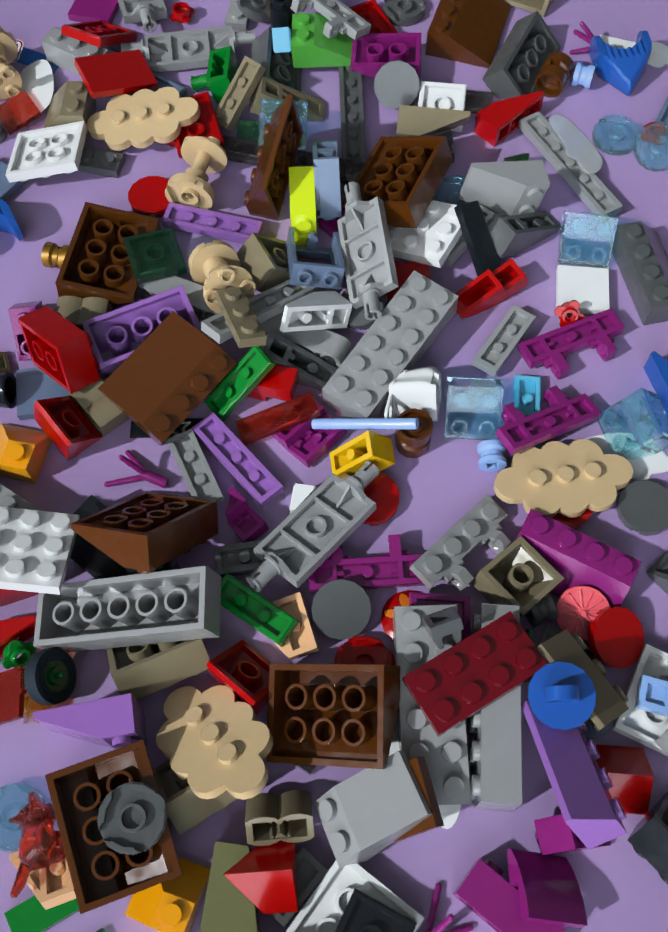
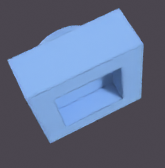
M646 675L639 677L635 708L667 717L668 681Z

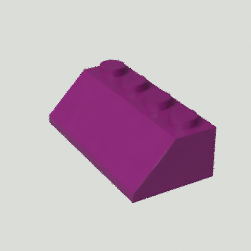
M534 509L530 510L517 538L522 536L564 577L563 581L549 592L557 597H560L564 591L571 587L586 585L600 591L606 597L610 606L620 607L642 561Z

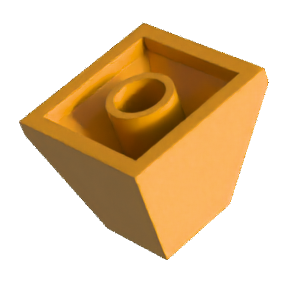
M2 423L0 426V477L36 484L52 443L44 431Z
M178 857L183 875L134 893L125 915L160 932H191L207 889L210 869Z

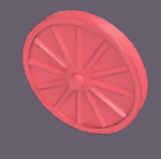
M586 585L574 586L564 591L556 602L558 619L556 621L562 631L567 629L571 635L577 633L582 640H588V627L591 621H594L598 615L596 613L610 605L606 597L597 589Z

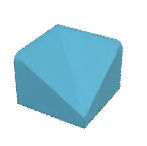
M272 28L273 50L275 53H292L291 28Z

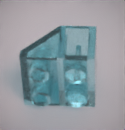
M564 210L559 237L558 263L609 269L619 218L614 215Z
M446 377L444 438L499 440L495 434L501 424L504 392L500 379Z
M644 388L638 389L602 411L597 420L611 453L623 456L628 461L655 455L668 448V416L658 395Z

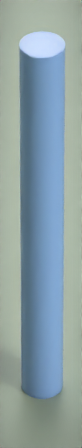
M313 418L311 425L313 429L417 430L419 428V419Z

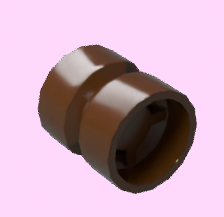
M563 52L549 54L535 79L537 91L544 92V96L549 98L557 97L562 93L574 69V63L570 56Z
M415 408L408 409L402 412L398 418H418L419 428L417 430L396 429L395 446L403 456L418 458L429 449L433 422L432 418L425 411Z

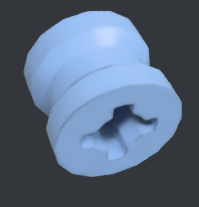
M577 62L571 85L577 86L579 84L589 89L595 65L584 66L582 62Z
M485 440L477 445V453L481 457L478 461L480 470L494 472L506 467L507 461L503 456L505 446L500 440Z

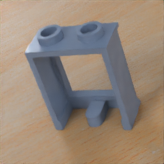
M337 140L312 142L317 218L333 220L336 217H342Z
M289 227L285 247L290 277L289 285L340 289L345 265L339 232L333 233L330 248L317 247L318 235L316 232L308 234L306 246L295 245L294 227ZM297 256L329 259L330 265L297 261Z

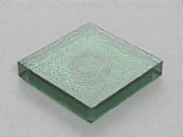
M173 227L123 238V244L137 284L187 273V267Z

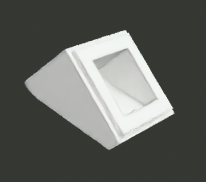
M295 483L289 508L290 514L316 490V486Z

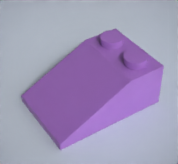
M131 693L33 712V719L51 731L111 749H118L140 740H144L145 744H147L144 708Z

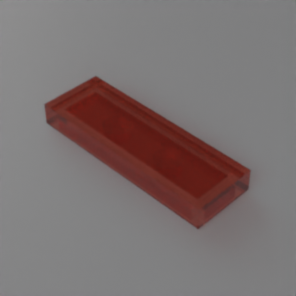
M308 392L235 422L243 444L248 445L321 415L312 392Z

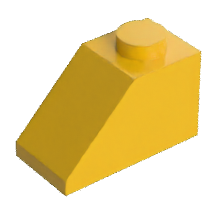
M370 430L329 453L332 474L339 478L353 476L366 461L371 462L369 467L374 463L379 471L396 463L392 438Z

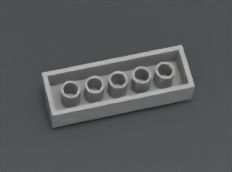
M414 270L384 308L382 316L377 317L322 388L323 402L347 418H377L386 407L389 396V384L404 370H412L416 367L456 313L459 296Z
M199 566L148 574L63 583L60 595L38 594L33 646L39 649L59 648L69 653L220 637L221 576L207 566Z
M481 603L478 613H473V619L470 622V635L509 611L512 612L520 624V606ZM521 685L468 718V733L474 734L472 746L468 748V764L473 766L472 779H470L473 809L512 812L523 804Z
M457 604L394 606L395 665L400 666V702L398 707L399 751H404L407 760L420 756L425 757L438 805L471 804L466 721L464 720L438 737L402 681V677L457 644L451 634L442 639L444 648L439 649L425 629L422 620L423 616L452 607L458 614Z

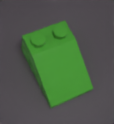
M317 13L292 14L291 51L293 67L350 66L353 38L347 36L346 33L341 34L340 32L334 38L329 39L323 34L325 22L329 20Z

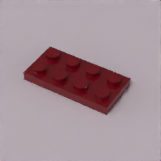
M509 611L402 677V681L439 737L532 678L535 672L548 663L515 616Z

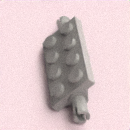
M118 0L124 23L135 24L142 22L144 30L150 33L148 26L154 32L157 29L156 21L168 19L164 0Z
M231 25L144 35V39H141V42L121 43V50L124 52L140 49L151 71L161 73L208 67L211 50L231 46L235 53L237 46L252 44L256 36L255 29L235 32Z
M349 182L348 185L344 186L347 201L345 204V216L337 220L349 301L355 309L364 306V315L367 320H376L377 317L382 316L379 297L399 287L384 202L378 196L370 201H363L361 199L359 183Z
M366 461L353 476H347L343 479L335 474L329 476L253 549L255 556L262 560L263 563L246 577L248 584L252 588L256 586L255 590L260 592L277 574L284 577L296 588H299L377 509L376 503L364 493V488L380 474L377 466L373 463L369 467L371 462Z

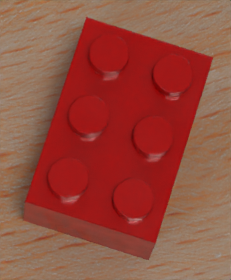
M47 305L18 318L33 364L68 392L73 394L100 380L97 371L99 363L92 354L90 347L93 345L92 339L86 331H82L72 321L69 322L59 312H55Z

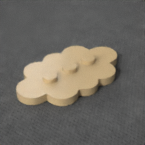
M163 87L155 92L149 89H142L132 96L121 94L113 97L107 103L106 110L96 112L90 116L86 126L92 138L105 140L112 150L122 151L131 145L138 149L149 147L154 142H172L179 136L181 127L191 125L197 121L201 111L194 98L181 97L176 88Z
M587 439L575 440L569 446L559 441H551L546 443L541 449L530 447L514 454L511 467L502 469L497 474L493 484L494 492L499 499L506 503H522L528 514L531 509H534L550 518H553L557 513L568 518H575L581 516L586 509L594 512H603L610 509L616 500L617 490L625 488L629 484L633 475V467L623 456L617 454L604 455L596 443Z
M223 685L213 686L203 693L195 687L184 686L176 689L166 698L163 712L168 720L159 728L156 735V744L161 753L170 758V766L176 776L180 779L188 780V784L196 796L202 799H212L227 790L236 799L245 800L255 797L266 787L269 775L263 759L271 751L273 737L268 727L261 721L256 720V714L251 705L246 702H238L233 691Z

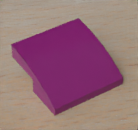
M306 395L269 427L268 431L288 452L309 468L347 434V430L313 429L311 425L313 418L332 417L326 413L324 406Z
M512 848L507 850L510 886L518 887L522 921L574 928L588 926L580 887L566 857L542 856L541 853Z

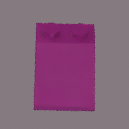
M421 32L368 33L356 40L353 39L351 70L375 79L382 65L392 60H403L416 69L420 79L422 58Z

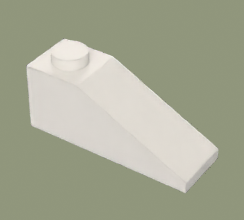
M336 291L312 292L285 305L280 331L294 332L347 328L353 304Z

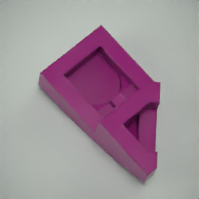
M231 487L228 492L230 497L228 508L225 510V516L228 520L227 525L243 543L254 541L269 529L267 523L249 507L247 500Z

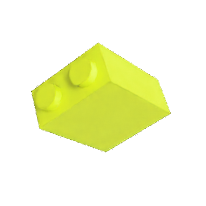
M289 167L291 227H294L295 245L306 246L308 234L310 232L317 233L314 167Z

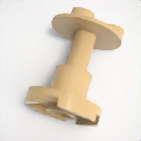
M1 26L0 100L17 98L20 95L22 78L20 73L13 66L9 65L17 56L16 39L11 32L3 31Z
M186 136L181 146V154L184 160L192 167L187 168L185 173H177L169 178L165 189V196L172 203L208 210L213 205L215 193L208 184L209 178L206 173H218L225 169L228 157L217 138L213 136L207 138L202 136Z
M213 240V242L207 244H199L192 251L188 260L190 275L194 283L203 285V298L212 311L216 313L222 312L215 299L216 289L242 287L248 299L253 297L256 285L251 274L243 267H240L237 253L231 245L222 240Z

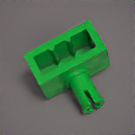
M231 46L211 50L207 73L191 76L190 79L192 89L195 92L209 88L216 103L221 102L240 66Z

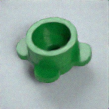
M21 640L11 641L4 648L2 666L5 669L14 667L20 671H25L28 660L36 652L37 648L33 646V642L25 644Z

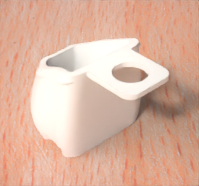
M427 366L412 370L406 369L389 384V396L384 418H396L402 412L415 408L428 413L432 421H438L442 398V375L436 367Z

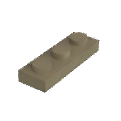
M247 56L241 62L215 111L218 124L230 132L233 131L266 70L265 67Z
M228 287L226 289H216L215 299L238 347L266 345L267 335L243 288Z

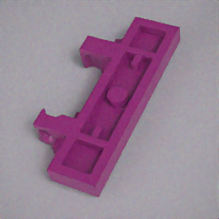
M612 308L523 341L519 343L518 351L530 369L543 364L546 369L551 368L552 373L559 380L569 374L570 366L566 362L568 354L590 346L591 350L597 349V353L604 362L614 358L615 351H617L613 344L615 341L614 337L623 334L625 326Z
M556 385L548 388L543 397L550 407L532 415L524 416L521 411L516 410L514 402L505 405L500 414L505 424L498 428L495 435L508 452L513 455L598 420L601 411L586 393L571 399L566 397Z
M400 534L388 535L389 553L382 554V557L350 558V556H343L341 544L309 576L310 593L317 592L321 586L338 579L354 581L363 589L425 586L409 569L423 554L409 555L408 550H401Z

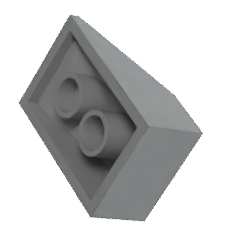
M543 160L477 162L471 164L458 197L459 200L465 202L478 200L479 204L485 208L506 216L535 213L550 186V181Z
M403 750L388 756L386 769L366 768L335 785L314 802L339 867L368 861L432 814Z

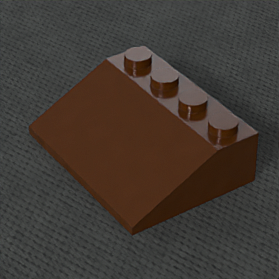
M440 0L427 32L425 55L489 68L508 19L511 5L504 0Z
M291 94L285 97L272 114L270 123L265 125L263 146L260 145L258 149L257 159L259 161L257 167L253 168L251 173L252 184L250 191L247 190L244 197V205H246L250 215L278 221L288 187L289 167L294 166L303 135L294 96Z
M381 136L354 181L360 185L361 199L363 201H370L378 196L384 202L388 225L395 228L417 229L453 162L446 136ZM346 197L342 202L343 207H345V204L347 203Z
M85 202L55 282L58 296L101 297L108 299L110 304L133 303L159 225V218Z
M172 311L102 383L98 390L158 445H161L237 363L219 345L176 312Z
M145 491L71 523V529L124 568L135 569L138 573L148 574L155 572L156 568L165 563L173 562L177 556L190 552L195 546L206 543L208 539L218 534L217 501Z
M270 664L267 727L273 737V746L270 753L266 756V762L386 769L400 702V666L371 664Z
M144 740L45 775L80 914L183 875L168 821L167 828L160 841L149 850L135 855L120 854L109 848L98 828L99 807L106 795L113 789L128 782L146 783L158 790Z

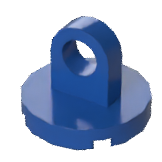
M557 661L546 664L535 672L529 683L528 700L532 712L540 722L552 729L570 730L581 726L590 718L595 708L596 691L591 678L583 669L572 663Z

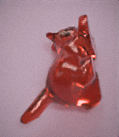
M34 791L28 795L29 803L15 817L9 819L10 823L18 824L22 830L18 845L21 863L12 886L11 898H16L25 888L32 870L45 869L55 862H62L66 859L60 833L58 830H54L56 817L53 805L51 803L45 805Z

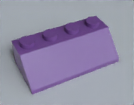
M183 285L82 322L84 330L92 339L93 345L91 347L104 377L108 378L172 311L203 333Z
M529 701L522 702L521 707L565 823L588 849L627 834L622 822L623 819L627 818L624 809L617 797L612 799L608 790L613 787L612 781L605 768H599L596 759L601 757L592 739L587 740L584 731L589 730L586 721L581 726L570 730L552 729L540 722L535 716Z

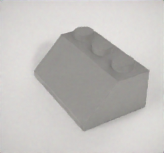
M53 27L41 39L47 61L78 76L80 74L74 65L75 58L120 52L109 46L97 47L61 34L62 28Z

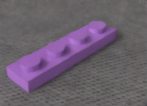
M169 202L162 218V224L165 228L244 244L252 233L261 234L263 230V221Z
M214 412L192 427L195 436L262 508L284 491L283 485Z

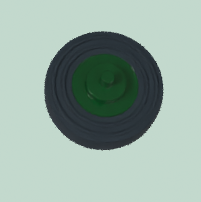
M46 648L37 651L26 664L24 671L25 688L31 699L38 704H60L71 696L76 685L77 674L74 661L62 649Z

